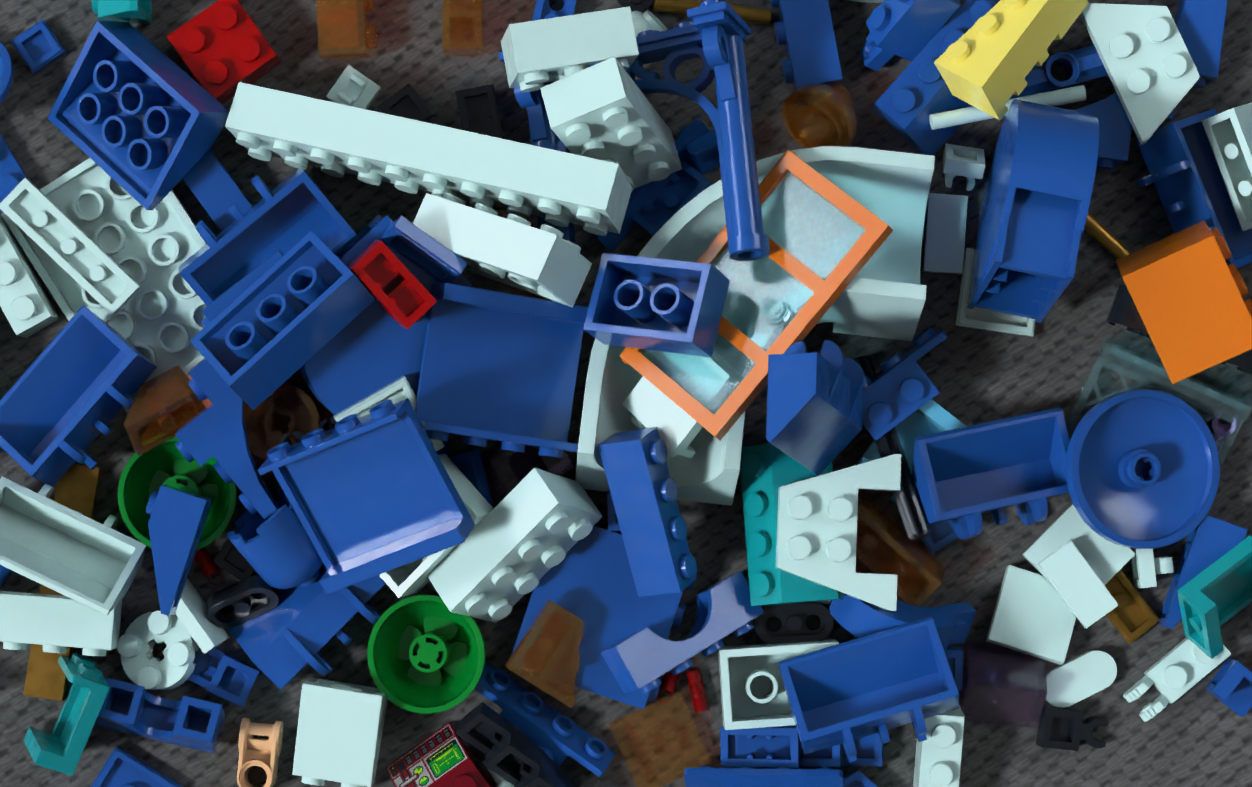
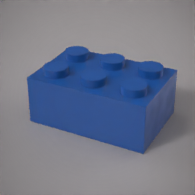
M602 253L583 330L605 345L712 358L730 280L712 264Z

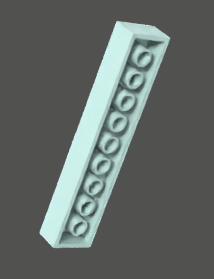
M242 82L238 83L225 125L236 138V142L248 150V155L258 160L270 161L271 157L284 159V163L298 169L301 166L304 169H307L308 165L320 167V170L325 174L334 177H343L344 173L358 176L357 179L364 183L379 186L381 181L395 184L394 187L398 190L411 194H417L418 189L432 192V195L441 198L444 193H449L460 199L469 200V204L474 207L476 203L486 205L492 209L493 206L507 209L508 213L524 219H529L531 214L545 217L546 222L559 227H568L569 223L584 226L583 229L585 231L601 236L607 235V231L620 234L632 187L618 163Z

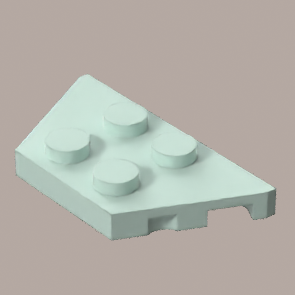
M1088 3L1080 16L1140 145L1150 139L1153 133L1195 85L1200 75L1167 6Z

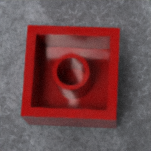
M238 0L216 1L167 36L200 85L222 105L235 96L239 82L252 84L282 63Z

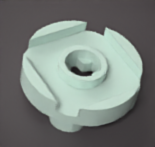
M161 611L148 612L136 618L117 643V649L121 655V663L125 673L135 684L144 686L148 690H171L183 684L194 671L196 665L193 664L195 651H199L198 645L175 614L170 616L161 614ZM155 643L166 644V648L162 651L164 655L163 660L153 657L152 651Z

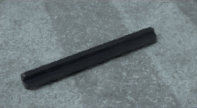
M869 356L853 359L862 367L865 375L870 379L876 375L872 359ZM894 427L878 440H875L881 458L893 454H901L900 490L892 492L908 538L910 540H918L928 536L931 529L896 428Z

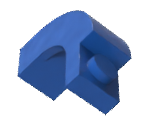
M844 593L843 599L832 600L829 607L830 614L834 619L857 638L932 616L945 653L948 645L966 641L976 614V610L968 602L939 607H919L898 599L896 611H887Z

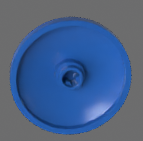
M1139 389L1111 395L1097 403L1084 415L1069 442L1065 473L1073 505L1083 521L1094 532L1117 545L1130 548L1152 549L1167 546L1181 540L1203 521L1217 493L1220 463L1213 435L1195 409L1180 398L1169 393L1151 389Z

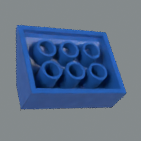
M97 20L47 119L146 210H153L213 146L230 111L129 22Z

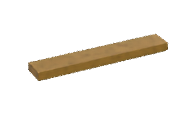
M74 463L57 482L54 501L94 520L102 468L95 467L92 470L87 465ZM42 584L40 586L39 594L63 595ZM31 644L23 695L64 701L68 679L59 666L58 659L60 655L72 657L73 647H67V653L43 652V645Z

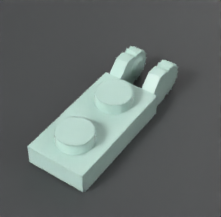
M1186 637L1145 671V676L1127 690L1123 697L1128 703L1139 699L1152 685L1156 687L1161 695L1153 702L1145 705L1139 713L1143 721L1147 722L1161 712L1168 703H1174L1228 658L1231 653L1223 644L1224 650L1211 659Z

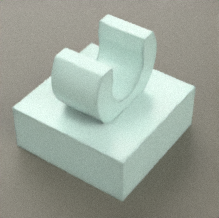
M348 64L326 97L335 103L367 109L381 90V87Z
M945 143L942 160L946 187L951 188L953 178L958 175L967 178L966 190L971 191L975 186V178H983L985 169L984 149Z
M1130 548L1135 553L1131 558L1134 587H1157L1156 574L1174 573L1172 557H1154L1153 548Z

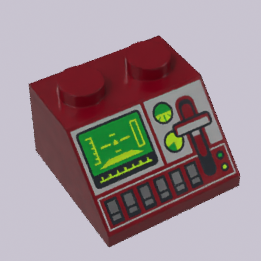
M450 722L385 767L395 787H495L462 738L455 734L456 730Z

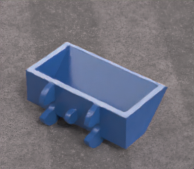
M1212 109L1159 128L1142 145H1140L1137 138L1136 141L1150 175L1137 180L1136 183L1138 188L1154 183L1174 234L1205 220L1210 230L1218 228L1231 252L1232 257L1225 260L1227 266L1234 263L1235 267L1239 268L1251 263L1252 228L1242 231L1202 120L1217 115L1216 110Z
M302 166L272 191L258 175L251 179L252 184L263 198L244 214L234 203L227 209L236 220L217 236L204 221L201 220L196 224V230L207 244L179 266V274L206 305L280 249L285 255L310 231L335 255L339 254L358 238V235Z
M83 304L0 400V447L31 477L53 487L75 461L80 464L84 462L89 468L94 470L99 463L86 449L100 433L106 436L110 434L112 429L108 426V423L123 406L127 409L131 408L138 415H141L146 410L133 395L154 372L157 366L130 341Z
M824 340L821 355L817 352L808 353L803 341L791 345L784 354L768 355L766 439L819 476L862 430V389L866 381L862 367L855 360L845 358L840 347L828 340Z
M1058 407L915 437L912 478L928 524L951 520L957 536L960 539H967L970 536L974 537L981 534V513L992 511L996 525L1006 524L1007 515L1005 508L1016 506L1018 516L1025 525L1035 524V521L1036 523L1044 521L1048 513L1047 499L1069 494L1065 472L1066 455L1070 439L1062 409Z
M323 563L319 569V577L310 585L305 587L298 585L293 588L279 589V601L274 609L239 626L228 628V630L251 661L280 690L286 687L308 664L318 673L326 676L333 669L331 664L320 654L327 644L336 636L347 646L352 641V638L343 628L359 612L374 625L380 618L381 614L369 603L387 585L379 575L326 594L319 582L327 571Z
M932 616L778 662L804 754L843 743L848 761L852 763L858 761L854 740L879 733L881 742L884 744L890 742L889 729L912 723L918 741L922 742L927 740V728L924 719L959 709V692Z

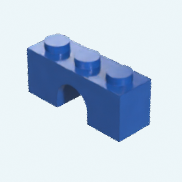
M105 678L110 689L96 719L99 727L215 754L225 719L222 704L183 696L182 701L168 700L150 694L145 690L144 686Z

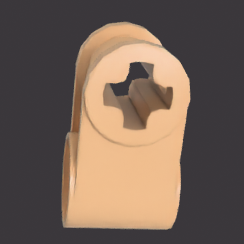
M242 718L238 741L237 783L239 787H255L248 780V772L252 766H259L265 770L267 780L263 787L274 786L282 748L283 721L276 720L275 724L255 723L251 722L249 718ZM253 735L268 736L269 739L254 738Z

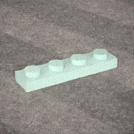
M24 178L0 203V209L111 315L115 316L142 288L29 179Z

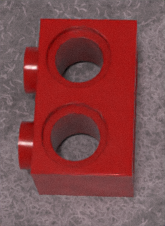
M375 240L347 266L389 315L402 328L407 330L438 302L381 240Z

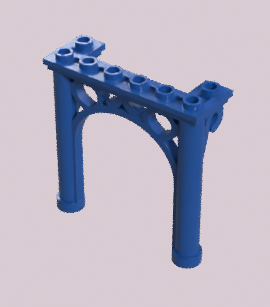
M707 0L700 3L699 7L687 9V17L692 22L679 23L675 25V29L666 31L646 30L638 33L636 41L639 55L626 72L643 94L665 93L677 95L696 103L708 114L716 131L729 257L736 261H752L767 257L770 254L769 237L764 234L743 46V43L747 42L746 36L751 35V31L747 23L726 1ZM503 51L499 52V60L505 64ZM693 58L702 59L703 70L694 80L687 85L676 80L675 70L682 61ZM665 60L662 66V74L665 79H661L657 72L646 71L643 65ZM714 78L718 109L701 94L712 83ZM553 82L544 83V86L551 84ZM520 87L513 88L518 104L521 108L527 109L531 145L571 153L550 127L541 90L521 92ZM537 216L538 229H540L541 224L554 227L564 233L562 239L575 244L573 223H569L568 227H559L546 222L545 217Z

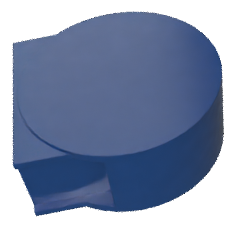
M1018 99L1011 103L997 140L987 178L976 234L973 277L967 308L973 309L977 307L1035 319V322L1041 323L1072 281L1078 249L1090 206L1097 167L1099 121L1096 115Z
M378 214L357 234L358 238L336 256L348 266L375 240L382 241L381 237L393 221L388 215L382 218ZM384 243L432 295L433 284L441 282ZM462 274L450 282V284L473 287ZM375 299L300 368L301 374L313 395L335 415L398 378L405 376L417 397L429 310L407 330L402 328Z

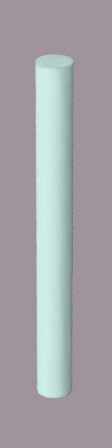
M1084 85L1017 97L1009 99L1005 106L1009 109L1015 99L1052 107L1085 101L1086 90ZM974 106L929 115L932 130L994 118Z

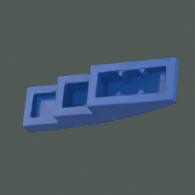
M796 725L725 730L723 726L720 727L721 766L725 767L883 766L884 744L881 742L879 733L854 740L858 761L849 763L843 743L804 754Z

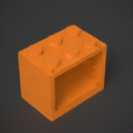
M1205 220L1116 260L1121 276L1172 384L1252 349V302L1250 298L1245 301L1242 296L1249 292L1234 263L1227 266L1225 260L1231 258L1232 255L1217 227L1210 230Z

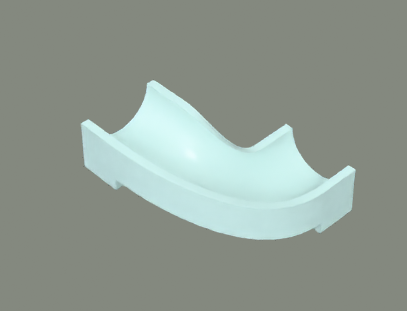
M820 146L791 150L797 154L798 158L893 229L892 233L817 324L833 322L834 333L912 341L926 301L927 285H921L920 266L924 221L930 184L934 172L935 156L841 146ZM784 153L756 161L759 184ZM792 174L762 209L764 234L768 235L770 239L823 280L829 276L866 231ZM719 180L706 188L678 210L650 239L638 256L696 262L726 225L722 181ZM728 251L715 267L730 280L722 317L764 351L769 349L814 294L813 291L768 256L752 261H736L730 259ZM717 333L714 351L745 378L756 363ZM596 338L592 347L586 377L575 481L579 482L583 489L607 492L610 489L598 445L614 433L639 430L630 420L633 414L622 403L643 376L632 366L622 362L619 355L625 347L605 345ZM647 350L644 356L653 363L661 351ZM729 392L713 414L718 411L732 393ZM745 411L721 441L702 427L689 444L696 451L692 458L676 455L673 458L667 455L666 462L670 477L675 481L677 487V500L732 506L740 471Z

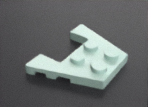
M901 454L889 455L779 487L776 568L873 604L884 610L896 611L898 575L856 573L858 489L899 491Z

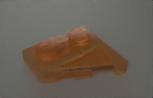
M548 599L505 666L572 708L575 703L574 688L576 672L579 669V646L582 641L584 621L553 600Z

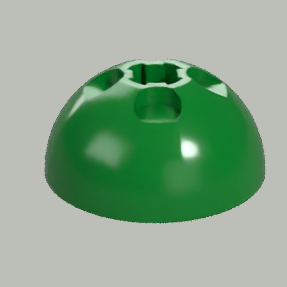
M175 435L155 439L136 451L122 471L118 485V505L121 516L130 532L140 542L151 548L148 528L151 514L146 513V507L154 490L159 492L161 485H169L212 499L213 502L197 550L217 539L230 523L237 500L236 484L234 481L227 484L220 477L213 466L217 462L214 457L202 466L195 459L188 462L175 445L179 441Z
M417 595L398 601L380 616L369 638L367 660L374 683L389 701L410 712L432 714L453 708L466 699L474 690L484 669L485 644L480 628L473 617L450 612L440 596ZM427 638H429V641H435L437 644L428 642ZM440 652H442L441 658L439 659L441 662H438L437 660L440 656Z

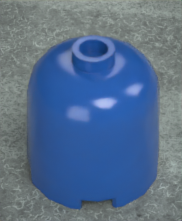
M280 488L277 490L279 497L275 498L278 503L277 510L264 519L259 512L252 515L245 509L234 520L238 529L235 533L234 531L228 532L227 537L269 586L277 589H288L298 585L305 587L319 577V569L323 562L283 489Z

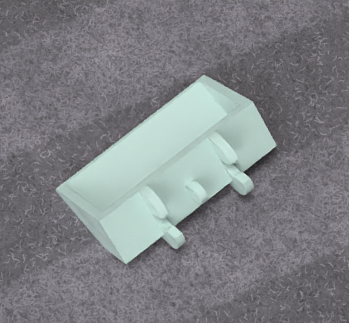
M2 476L0 478V565L100 613L108 615L124 598L141 568L146 545L116 531L114 527L118 522V517L110 514L104 524H101L76 510H72L50 499L54 490L53 486L45 484L39 493H36Z

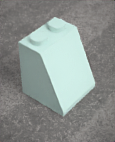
M310 678L304 682L301 690L292 775L302 776L301 782L309 785L324 786L325 781L328 780L340 782V787H371L375 782L388 699L385 697V694L375 687L319 678Z

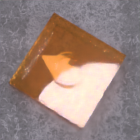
M680 690L673 693L672 698L671 695L660 699L661 702L659 700L645 706V709L640 708L608 723L637 787H662L683 777L685 768H698L712 764V760Z

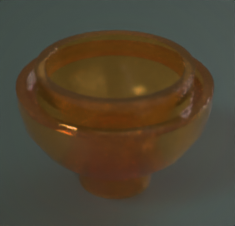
M838 84L804 85L792 92L783 104L782 118L785 127L792 138L803 148L820 146L849 147L853 142L857 132L856 112L852 105V97L843 86Z

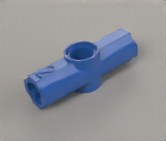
M1094 45L1069 52H1057L1048 57L1042 66L1035 65L1025 78L1027 86L1019 96L1012 95L1010 99L1073 87L1107 77L1108 74ZM1052 64H1059L1065 69L1067 76L1065 81L1061 82L1053 78L1050 71Z

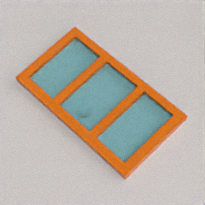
M789 150L784 153L759 184L764 234L769 237L770 254L767 257L752 261L730 259L727 228L725 225L696 261L697 263L712 264L730 280L712 358L625 347L619 355L623 363L632 366L720 441L767 385L768 355L784 354L791 345L803 341L893 231L888 224L798 158L795 152H790Z

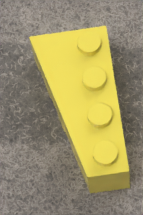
M1000 0L984 16L980 17L965 34L951 44L934 61V64L953 96L1001 120L1008 111L1005 104L1012 95L1019 96L1027 86L1026 76L1035 65L1042 66L1049 56L1047 48L1053 40H1061L1089 2L1088 0Z

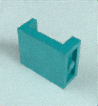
M1248 536L1177 590L1184 634L1211 659L1224 650L1220 626L1252 602L1251 536Z
M73 653L72 658L60 655L58 664L68 681L73 684L52 733L30 726L23 741L34 764L73 776L110 689L102 676V671L97 666H94L96 662L93 659L78 653Z

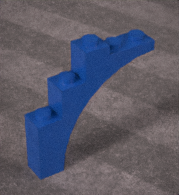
M1179 0L1174 22L1200 75L1199 80L1192 88H1204L1205 82L1210 83L1218 78L1227 0ZM1116 92L1106 99L1077 110H1072L1096 115L1098 118L1099 149L1096 169L1115 170L1116 164L1121 165L1128 161L1132 125ZM1174 110L1163 121L1162 124H1166L1167 122L1173 119Z
M277 250L201 310L205 316L201 320L203 326H207L284 256L281 250ZM204 358L188 372L192 378L188 384L200 400L204 401L208 398L212 404L177 430L175 436L179 441L175 445L188 462L195 459L200 466L214 457L217 462L213 466L220 477L227 484L234 481L243 492L238 497L252 515L259 512L265 519L277 510L278 503L262 480L249 449L244 422V401Z

